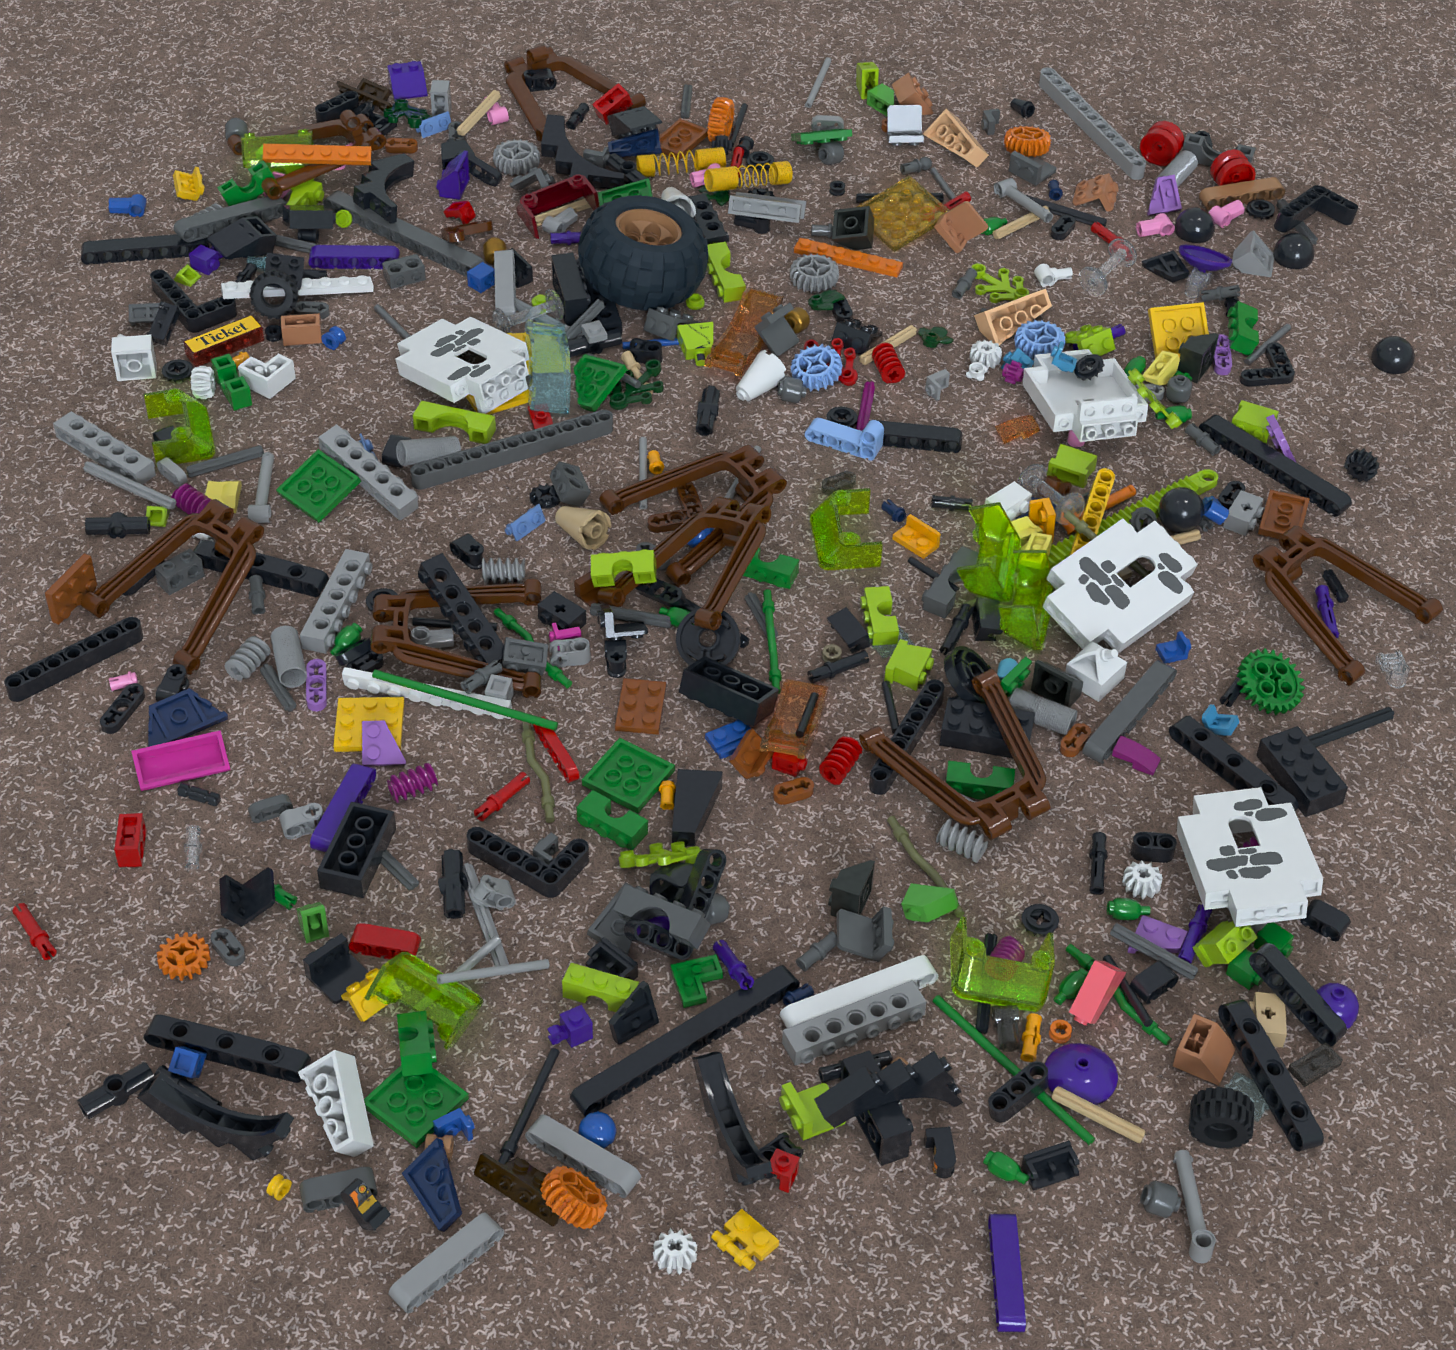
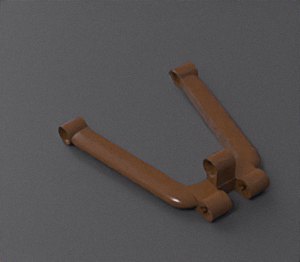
M540 45L528 49L526 53L527 64L521 56L504 62L505 70L508 73L506 84L536 132L538 141H542L546 117L525 84L524 72L526 70L549 68L552 72L564 71L604 94L617 85L616 82L571 56H557L550 46ZM624 88L629 93L633 103L628 110L646 106L645 97L641 92L634 94Z
M345 110L341 113L340 119L241 138L235 134L228 138L227 144L234 154L243 155L247 150L261 148L263 143L289 144L343 136L353 143L352 146H371L372 151H375L386 145V137L374 127L365 114L356 115L352 110ZM309 164L277 179L266 178L261 186L270 199L277 200L282 196L283 191L344 165Z
M745 445L733 453L727 451L716 452L628 485L617 491L612 489L605 490L600 495L599 501L611 515H616L622 512L628 505L713 473L729 471L738 478L739 483L735 487V492L744 501L739 506V512H741L748 503L771 507L773 494L782 492L787 485V481L773 467L758 473L756 470L763 465L764 458L752 445ZM715 528L685 557L667 567L664 573L678 588L682 584H688L691 580V575L725 547L723 543V530Z
M716 497L704 511L692 515L652 549L656 558L657 570L689 541L707 528L722 529L724 545L734 548L705 605L697 610L694 617L695 626L710 630H717L722 622L721 613L765 537L766 527L764 524H767L771 518L770 507L748 503L739 512L737 500ZM626 571L615 581V586L601 587L598 592V601L609 606L621 607L625 602L626 596L639 585L635 583L633 573Z
M213 499L200 513H192L179 520L101 585L95 593H86L82 598L81 606L98 618H101L109 611L110 605L193 535L203 533L213 537L216 540L215 550L230 558L185 645L174 655L172 663L173 665H183L187 674L191 675L193 674L192 671L199 669L200 656L206 649L254 564L256 549L253 544L262 538L264 527L248 517L241 518L233 528L227 526L226 524L233 518L234 510L219 500Z
M1293 526L1279 537L1280 546L1287 552H1281L1274 545H1267L1253 556V563L1256 568L1266 572L1264 579L1269 590L1338 670L1339 680L1345 681L1348 686L1365 674V668L1361 662L1354 660L1293 584L1303 574L1301 568L1303 561L1313 556L1323 558L1409 609L1415 614L1416 619L1424 624H1428L1443 611L1442 604L1436 598H1425L1420 593L1331 540L1323 537H1312L1300 526Z
M527 579L523 584L465 586L477 605L520 602L527 606H536L541 602V582L537 579ZM428 588L408 589L398 595L380 594L374 598V620L380 623L393 621L392 626L377 625L373 627L371 632V650L378 654L393 652V655L403 663L466 679L472 676L478 668L482 669L488 665L485 662L411 641V630L408 628L410 611L417 608L440 607L437 601L431 598ZM502 667L503 671L497 674L498 676L512 678L513 689L522 691V695L525 698L532 696L538 698L541 695V676L536 672L524 674L523 672Z
M990 669L974 677L971 680L976 693L984 698L1023 777L1019 782L1004 791L978 802L969 801L892 742L888 736L885 737L879 726L859 734V740L867 752L872 751L952 819L964 825L979 824L987 838L993 840L1012 830L1010 821L1018 818V807H1020L1028 820H1032L1049 811L1050 803L1042 792L1046 785L1045 772L1001 687L998 674L995 670Z

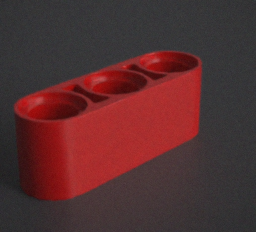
M360 923L355 926L348 947L355 954L361 952V955L379 958L384 956V959L402 962L407 960L408 963H412L415 961L422 939L415 932Z

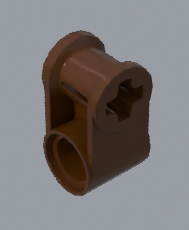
M1046 475L1038 494L1043 498H1050L1051 501L1064 499L1070 493L1072 484L1061 481L1055 475Z

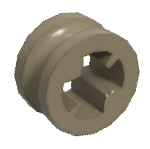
M834 644L826 645L823 648V661L825 663H832L840 660L842 655L841 648Z

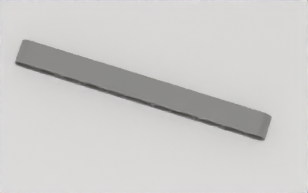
M1046 67L1041 69L1039 86L1131 179H1142L1145 173L1146 160L1053 68Z

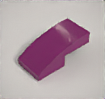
M1120 736L1112 753L1113 757L1133 763V769L1152 776L1161 761V758L1148 748L1123 736Z

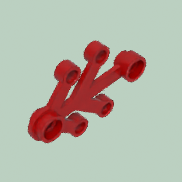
M835 338L831 342L832 348L841 357V350L844 347L843 341L840 338ZM810 339L806 341L804 350H806L807 346L809 348L813 347L814 344L819 347V344L815 340ZM847 348L844 350L846 365L845 368L842 367V373L838 381L846 386H852L858 379V373L853 369L856 353L853 348Z

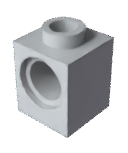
M491 674L485 689V696L511 701L514 695L512 678Z

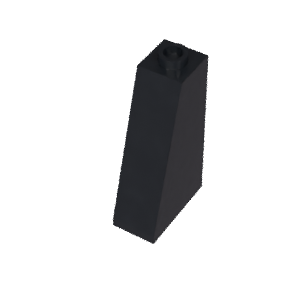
M678 769L672 843L684 842L685 847L696 845L722 790L723 771Z

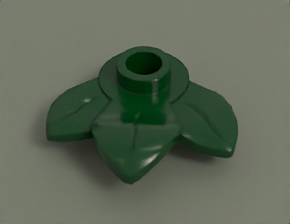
M705 186L698 190L702 194H706L708 200L716 199L720 206L725 205L730 198V190L709 192Z
M827 290L811 296L808 300V305L811 306L812 310H833V303L845 299V296L837 292V290Z
M936 326L932 329L923 327L918 331V334L922 337L923 345L929 348H936L939 343L950 344L954 341L953 338L947 336L948 331L943 327Z

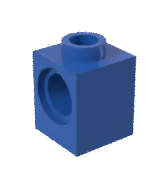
M482 262L467 271L468 286L479 293L486 291L495 285V269Z
M184 1046L175 1047L168 1071L189 1078H199L207 1054Z

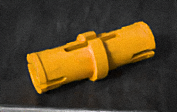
M1035 1013L1026 1016L1025 1032L1022 1033L1021 1037L1023 1047L1020 1059L1031 1063L1036 1061L1037 1046L1041 1042V1035L1039 1033L1042 1017Z

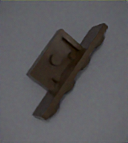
M363 78L357 88L340 81L336 83L341 94L347 91H355L358 93L359 102H372L374 107H379L382 112H384V109L393 107L391 103L387 102L392 94L391 90Z
M486 1153L480 1154L474 1170L476 1177L549 1225L555 1226L558 1223L559 1216L553 1213L552 1208L545 1204L546 1200L542 1198L543 1193L540 1190L541 1184L547 1175L546 1173L537 1170L528 1161L519 1157L503 1165Z

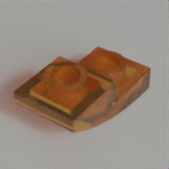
M1032 415L1017 417L995 426L1004 444L1019 436L1024 440L1041 431Z

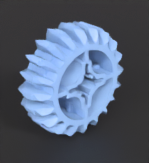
M1035 319L1033 322L1027 321L1026 324H1021L1014 337L1015 349L1018 347L1031 359L1038 354L1051 353L1054 346H1058L1060 341L1064 342V346L1066 342L1064 332L1061 331L1060 327H1056V324H1050V321H1036Z
M814 344L811 348L807 346L806 350L800 349V354H795V359L791 363L792 377L802 379L803 386L809 388L810 391L813 389L819 391L823 387L827 389V385L833 386V381H838L843 365L841 357L835 349H831L829 345L824 347L821 344L817 347Z

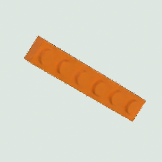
M263 143V161L265 163L371 165V146Z
M799 238L794 247V253L808 256L810 253L812 255L818 253L820 256L825 255L826 258L831 257L832 261H836L838 264L896 278L903 268V262L894 259H887L804 238Z

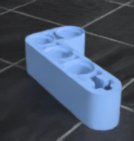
M815 418L805 431V437L810 442L826 447L831 446L832 449L845 453L849 452L851 455L864 459L868 458L870 461L875 459L883 445L884 427L877 420H870L864 430L860 431L822 418Z

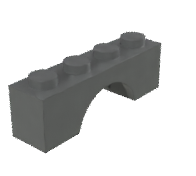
M1187 133L1182 151L1192 152L1199 164L1211 166L1215 158L1223 153L1212 149L1207 144L1205 136ZM1238 144L1235 149L1245 154L1248 161L1253 165L1256 148Z
M961 546L957 553L954 552L948 565L945 564L939 577L934 578L930 589L924 591L922 595L923 610L945 619L955 606L956 592L950 587L949 581L953 584L964 580L973 581L982 570L984 555Z
M628 885L625 886L612 909L622 919L626 921L631 919L648 921L657 916L668 917L670 922L669 933L678 942L698 950L711 926L704 918L705 914L695 908L690 911L678 901L670 903L664 896L655 893L654 896L650 895L646 889L640 886L635 888Z

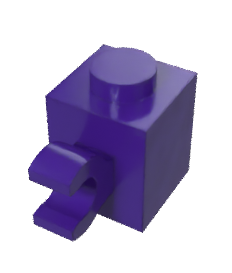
M199 245L189 253L190 265L194 270L210 275L219 268V259L223 258V256L213 246L208 248Z
M582 1005L561 1013L560 1025H553L547 1029L550 1034L548 1039L552 1045L566 1039L570 1047L573 1048L593 1039V1022Z

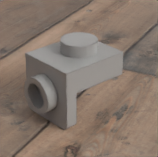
M599 320L581 325L582 336L585 335L589 344L607 340V332Z
M944 369L927 376L925 391L936 401L940 400L941 390L949 386L950 373Z

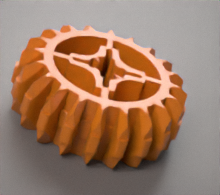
M717 97L712 104L707 127L710 142L712 140L715 141L716 136L725 135L729 137L731 133L735 108L733 100L729 98Z
M1013 127L1006 132L1004 144L1006 150L1010 153L1016 151L1027 157L1042 156V154L1044 155L1049 151L1051 135L1039 127Z
M557 1166L546 1175L541 1184L540 1190L543 1193L542 1198L546 1200L545 1204L552 1208V1212L556 1213L559 1219H564L567 1224L571 1223L576 1228L591 1229L601 1221L607 1211L608 1205L605 1201V1196L601 1194L602 1190L595 1186L596 1183L590 1181L589 1177L582 1175L581 1171L576 1172L572 1167Z

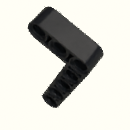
M1315 185L1279 210L1274 228L1279 232H1289L1317 211L1344 225H1351L1357 213L1358 205L1323 186Z
M155 270L150 274L154 293L162 302L178 306L180 310L178 320L189 332L197 333L237 316L235 298L223 299V296L196 306L166 271Z
M472 827L466 835L467 848L471 855L548 898L557 897L589 863V844L586 840L580 838L570 841L548 865L482 827Z
M706 848L698 853L680 899V903L685 905L686 909L692 911L694 908L693 901L696 899L695 909L703 912L706 917L726 865V855L723 851ZM711 855L713 856L712 864L710 863ZM704 877V878H705V884L702 886L701 881H702V878ZM631 919L624 926L626 938L667 957L684 960L690 957L694 948L678 942L669 933V930L649 921ZM640 925L641 932L639 935H637L636 931L638 926ZM658 935H660V942H659V944H657V942H656V939H657V936H658ZM679 943L680 949H679V951H678V953H677V952H676V946H677V944Z

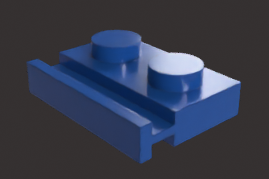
M737 720L705 733V739L715 753L719 755V758L723 759L733 755L746 731L750 730L751 727Z

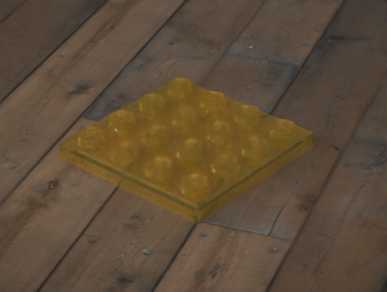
M910 175L857 206H870L875 219L874 234L893 252L932 230L940 216L949 211L946 206Z

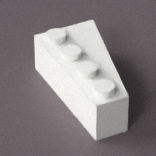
M333 1050L300 1070L298 1074L301 1079L305 1080L307 1085L305 1089L316 1104L315 1110L317 1115L321 1116L324 1121L323 1128L334 1151L355 1157L372 1148L374 1145L355 1056Z

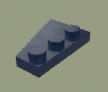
M658 128L608 142L609 154L616 153L620 157L662 153Z
M436 1138L402 1172V1175L438 1230L445 1232L462 1215L443 1140Z

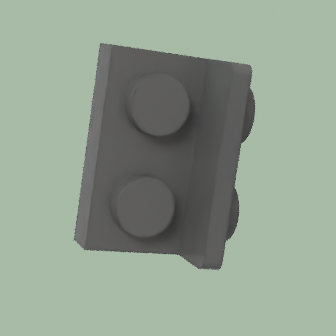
M506 637L501 666L517 672H536L543 675L547 665L548 644Z

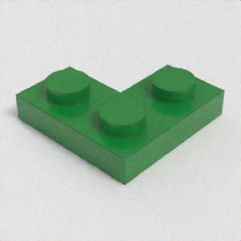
M1026 656L1000 681L1007 697H1010L1016 688L1022 689L1025 685L1023 681L1029 676L1031 671L1028 669L1032 663Z
M716 954L670 965V971L683 1008L707 1003V996L702 983L723 979V971Z

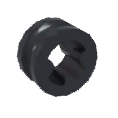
M842 181L831 182L830 194L842 196L845 193V183Z
M270 325L265 328L268 341L277 342L282 339L280 326Z

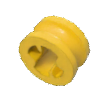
M277 1174L269 1182L266 1192L270 1196L274 1195V1198L280 1201L290 1191L292 1182L289 1179H284L283 1175Z

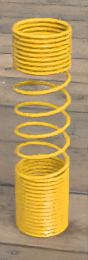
M723 147L696 149L695 159L693 153L688 150L685 160L684 154L679 151L676 161L674 153L670 152L667 162L665 154L661 153L658 163L655 154L637 155L636 165L637 170L645 177L655 176L654 157L657 162L659 176H661L660 164L662 154L666 161L668 175H670L669 162L671 154L675 160L677 174H679L678 160L680 153L684 159L686 173H688L687 158L689 152L693 158L695 172L705 170L714 163L719 164L721 167H726V155Z
M788 161L773 162L772 164L765 163L762 166L760 176L763 186H766L768 181L764 168L765 165H770L769 181L771 185L789 184L792 181L793 171ZM762 165L707 169L704 174L705 187L709 192L733 190L737 187L741 189L743 180L739 169L744 167V182L746 187L749 188L751 177L747 168L750 166L754 168L752 173L753 184L755 187H758L759 175L756 167ZM763 169H764V172H765V175H766V183H765V185H764L763 180H762V171H763ZM746 171L749 175V186L746 184ZM754 171L757 173V185L754 182ZM738 172H739L740 177H741V187H739V185H738V183H739Z

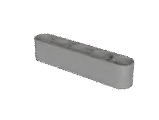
M513 249L494 251L497 320L516 318Z
M540 1115L525 1133V1138L530 1144L533 1145L535 1143L537 1148L550 1156H557V1160L569 1167L577 1168V1172L581 1171L584 1176L589 1177L594 1182L596 1180L599 1181V1185L615 1194L618 1192L621 1198H626L641 1179L640 1172L634 1166L547 1115Z
M481 1213L391 1286L389 1296L406 1313L413 1312L415 1306L418 1308L435 1294L433 1291L440 1290L454 1278V1274L458 1275L475 1261V1257L478 1259L495 1245V1241L499 1242L504 1235V1229L487 1213Z

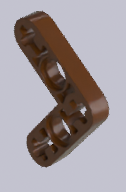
M492 220L442 228V239L448 242H459L465 240V235L493 230Z
M692 482L677 487V497L682 510L651 515L648 518L649 531L653 533L673 531L690 518L693 512L704 511ZM694 502L695 505L689 506L686 503ZM673 519H680L681 521H680V522H672L671 520H673Z

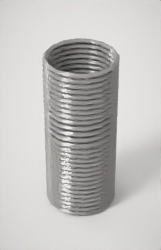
M1181 151L1157 178L1175 175L1178 188L1195 170L1198 160L1192 152Z
M456 436L400 440L396 448L397 459L402 466L415 465L461 451V445Z
M280 626L270 636L279 681L285 687H298L307 679L298 631L292 626Z
M1016 688L1009 699L1013 709L1035 712L1034 724L1062 735L1068 733L1077 719V710L1020 688Z

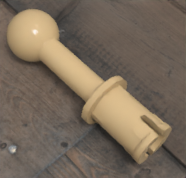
M631 351L624 352L621 355V360L626 368L633 372L634 378L638 379L642 375L639 371L641 368L640 363L636 362Z

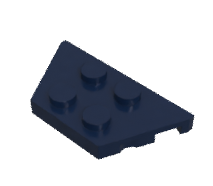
M186 689L149 705L148 747L184 739L227 720L228 715L225 711L221 712L213 707L210 701L201 698L192 689Z

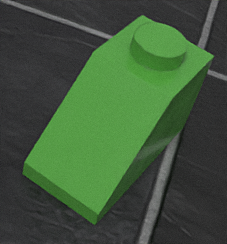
M883 83L868 90L867 105L887 116V107L894 105V90Z
M912 883L901 903L906 919L920 922H930L957 909L959 906L955 890L952 888Z
M322 903L307 904L296 909L299 925L306 943L329 937L325 907Z

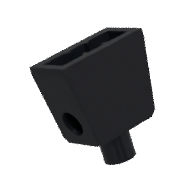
M450 138L447 142L441 144L442 170L446 169L448 163L461 150H466L475 156L466 140L456 141V139Z

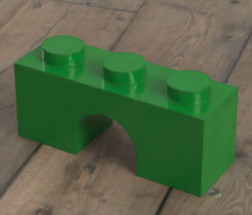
M263 160L248 169L251 174V181L248 185L241 187L233 179H230L217 187L228 206L255 200L264 192L261 186L262 182L266 178H274Z
M1237 301L1227 314L1229 318L1227 326L1229 328V348L1249 356L1259 344V331L1252 329L1258 321V309Z
M230 354L211 359L215 380L233 410L252 406L250 387L243 376H238L236 364Z
M758 548L743 576L756 579L759 582L770 583L780 588L790 589L799 573V559L780 554L775 561L764 562L760 560L761 548Z
M948 760L946 783L966 797L976 800L987 799L1014 785V768L993 766L992 774L989 777L978 778L970 771L971 763Z
M594 790L576 807L577 821L583 827H589L597 831L601 837H608L622 848L626 847L634 850L648 834L647 819L631 810L622 817H610L611 800Z
M1274 922L1267 923L1257 933L1258 938L1253 946L1258 949L1265 943L1273 944L1287 958L1294 948L1292 946L1294 935ZM1244 949L1228 964L1226 975L1250 990L1255 984L1259 986L1263 980L1250 965L1249 958L1253 953Z
M426 1010L397 1014L403 1077L433 1073L432 1063L437 1062L432 1020H427Z

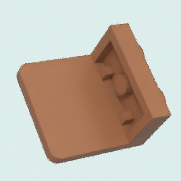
M1109 173L1098 175L1090 180H1083L1076 186L1072 203L1074 206L1100 199L1105 210L1112 211L1116 202L1118 185L1116 182H1113Z
M964 201L942 214L934 228L948 243L949 247L955 253H959L967 241L986 231L988 225L968 201Z

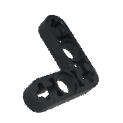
M1272 342L1267 345L1265 352L1271 368L1247 369L1242 371L1240 376V383L1247 387L1278 385L1293 382L1295 371L1284 347L1279 343Z

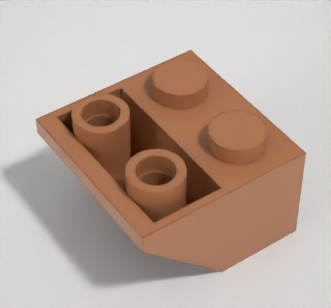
M907 73L892 84L900 105H921L922 115L933 114L931 108L933 104L928 98L929 94L924 87L921 89L916 77L912 78Z
M320 314L281 316L284 346L322 343Z
M1194 1014L1177 1048L1173 1067L1219 1086L1236 1049L1231 1039L1218 1023Z

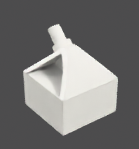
M119 334L117 337H112L111 353L117 381L156 378L157 362L151 335L124 336Z
M1092 641L1067 663L1065 672L1083 681L1082 692L1099 702L1124 679L1127 662L1118 657L1116 649H1105Z

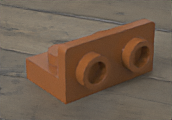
M754 729L746 731L729 762L744 778L759 777L764 773L765 766L772 758L778 744L775 741L766 744Z

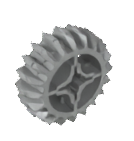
M507 140V142H501V145H497L496 149H494L493 162L495 168L499 169L500 173L504 172L505 175L509 173L511 176L514 174L518 176L520 174L526 175L530 169L539 166L540 153L537 146L532 142L529 143L528 140Z
M810 253L808 256L803 254V257H797V260L793 261L790 268V279L793 282V286H797L798 290L803 288L804 292L808 290L812 294L813 291H816L819 294L820 291L832 290V287L836 286L839 279V269L836 261H832L831 257L826 258L825 255L820 256L818 253L816 255Z

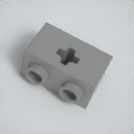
M432 80L430 90L432 117L447 111L451 115L450 81Z
M1241 490L1229 509V515L1224 521L1223 528L1244 536L1247 535L1249 530L1253 531L1257 518L1260 519L1265 509L1262 507L1264 498Z

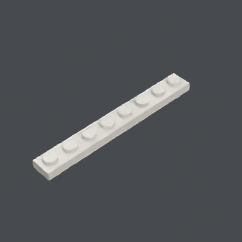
M364 275L358 277L342 276L339 278L322 277L320 279L303 278L298 295L373 292V283L371 277ZM253 281L221 283L223 299L251 298L249 293ZM266 286L263 290V296H285V291L283 288Z
M344 667L342 672L344 685L350 689L356 690L360 688L368 690L373 694L384 693L391 697L409 698L413 702L424 701L429 702L433 706L443 705L457 711L463 709L477 715L488 714L497 719H510V717L373 678L371 672ZM435 686L512 709L510 700L475 693L467 694L465 691Z

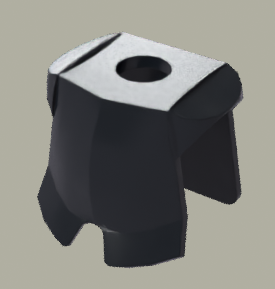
M678 861L660 866L650 876V895L654 896L655 893L664 896L670 903H673V901L680 902L694 864Z

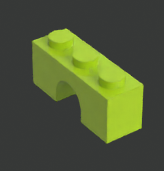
M643 549L632 552L620 551L619 553L591 555V578L594 587L615 586V577L622 571L632 572L636 584L657 582L654 550Z
M890 587L864 588V596L860 597L861 609H865L863 619L864 624H868L866 631L869 634V639L872 641V646L897 645L899 628L896 616H884L891 615L892 611Z
M570 963L562 980V991L564 998L581 1003H586L589 996L599 997L607 1003L609 1011L617 1012L639 985V982Z

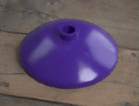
M1185 244L1180 245L1178 249L1181 257L1200 273L1219 271L1228 268L1232 264L1230 257L1209 248Z
M1083 1043L1063 1045L1055 1049L1045 1062L1048 1068V1088L1052 1093L1059 1086L1098 1105L1109 1099L1116 1089L1118 1073L1114 1062L1105 1052L1092 1045Z

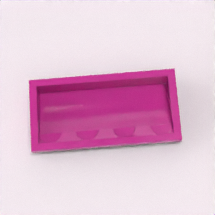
M220 730L131 751L141 791L230 771Z

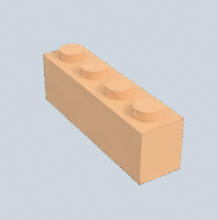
M945 109L923 133L926 137L964 158L975 167H978L989 156L960 119L948 109Z
M1045 288L976 314L974 317L979 331L989 341L992 340L993 343L1001 345L1002 342L1016 333L1021 324H1026L1027 321L1037 318L1052 305Z

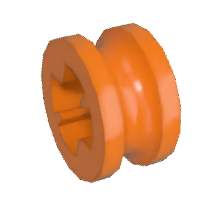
M1055 1020L1052 1022L1049 1031L1051 1040L1060 1044L1069 1041L1072 1033L1071 1025L1065 1020ZM1056 1029H1060V1031L1063 1029L1065 1034L1062 1035L1061 1032L1059 1034L1056 1033Z

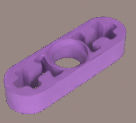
M1223 334L1218 336L1213 361L1214 372L1219 375H1228L1232 368L1228 336Z
M313 659L306 665L307 707L310 710L321 711L327 706L326 663L323 660ZM315 668H319V669H318V674H319V675H315V673H314ZM314 683L322 684L319 688L311 687ZM315 695L319 696L318 702H315Z

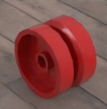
M1156 122L1140 142L1142 156L1149 163L1167 166L1183 147V132L1172 122Z
M1236 149L1221 153L1215 158L1210 168L1211 177L1218 186L1255 180L1256 176L1255 168L1248 161L1245 154Z

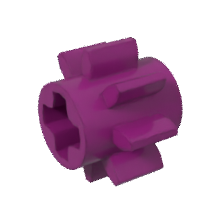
M1012 360L1011 364H1005L1002 371V377L1006 378L1005 382L1015 385L1016 381L1021 382L1023 380L1024 368H1021L1022 364L1020 362Z

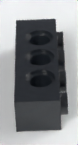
M706 194L688 196L695 205L696 214L693 218L702 229L703 236L707 239V245L726 242L727 244L729 242L728 232L724 231L723 223L719 221L717 211L713 209L711 200H708Z

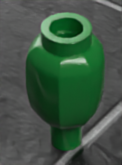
M998 217L983 219L987 223L988 228L981 234L991 235L994 230L1006 225L1007 219H1000Z
M1142 356L1132 358L1124 369L1126 375L1129 376L1128 371H1132L1134 368L1142 374L1146 368L1145 358Z
M1170 406L1165 409L1168 414L1173 411L1183 423L1192 418L1191 409H1187L1185 406ZM1162 411L1155 413L1156 419H1163L1164 421L1167 419Z
M661 607L659 610V614L670 617L671 625L678 628L683 618L690 613V611L678 607H671L670 609Z
M356 623L343 627L335 637V646L330 653L335 656L340 651L358 642L361 639L362 628Z
M1115 898L1113 901L1107 902L1106 911L1107 915H1112L1117 920H1135L1140 915L1149 916L1151 908L1150 906H1141L1138 901L1133 899Z
M1083 968L1070 972L1059 984V993L1053 1000L1061 1005L1065 1000L1075 999L1088 972Z
M990 1150L987 1153L983 1164L987 1166L990 1173L1005 1181L1017 1180L1023 1185L1026 1184L1029 1176L1021 1171L1019 1164L1014 1159L1000 1151L993 1152Z

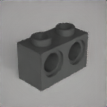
M417 254L382 263L383 277L391 289L426 280L425 266Z
M559 461L551 471L549 477L560 501L578 507L582 506L591 491L579 466Z
M191 549L155 567L157 583L168 595L205 577L202 559Z

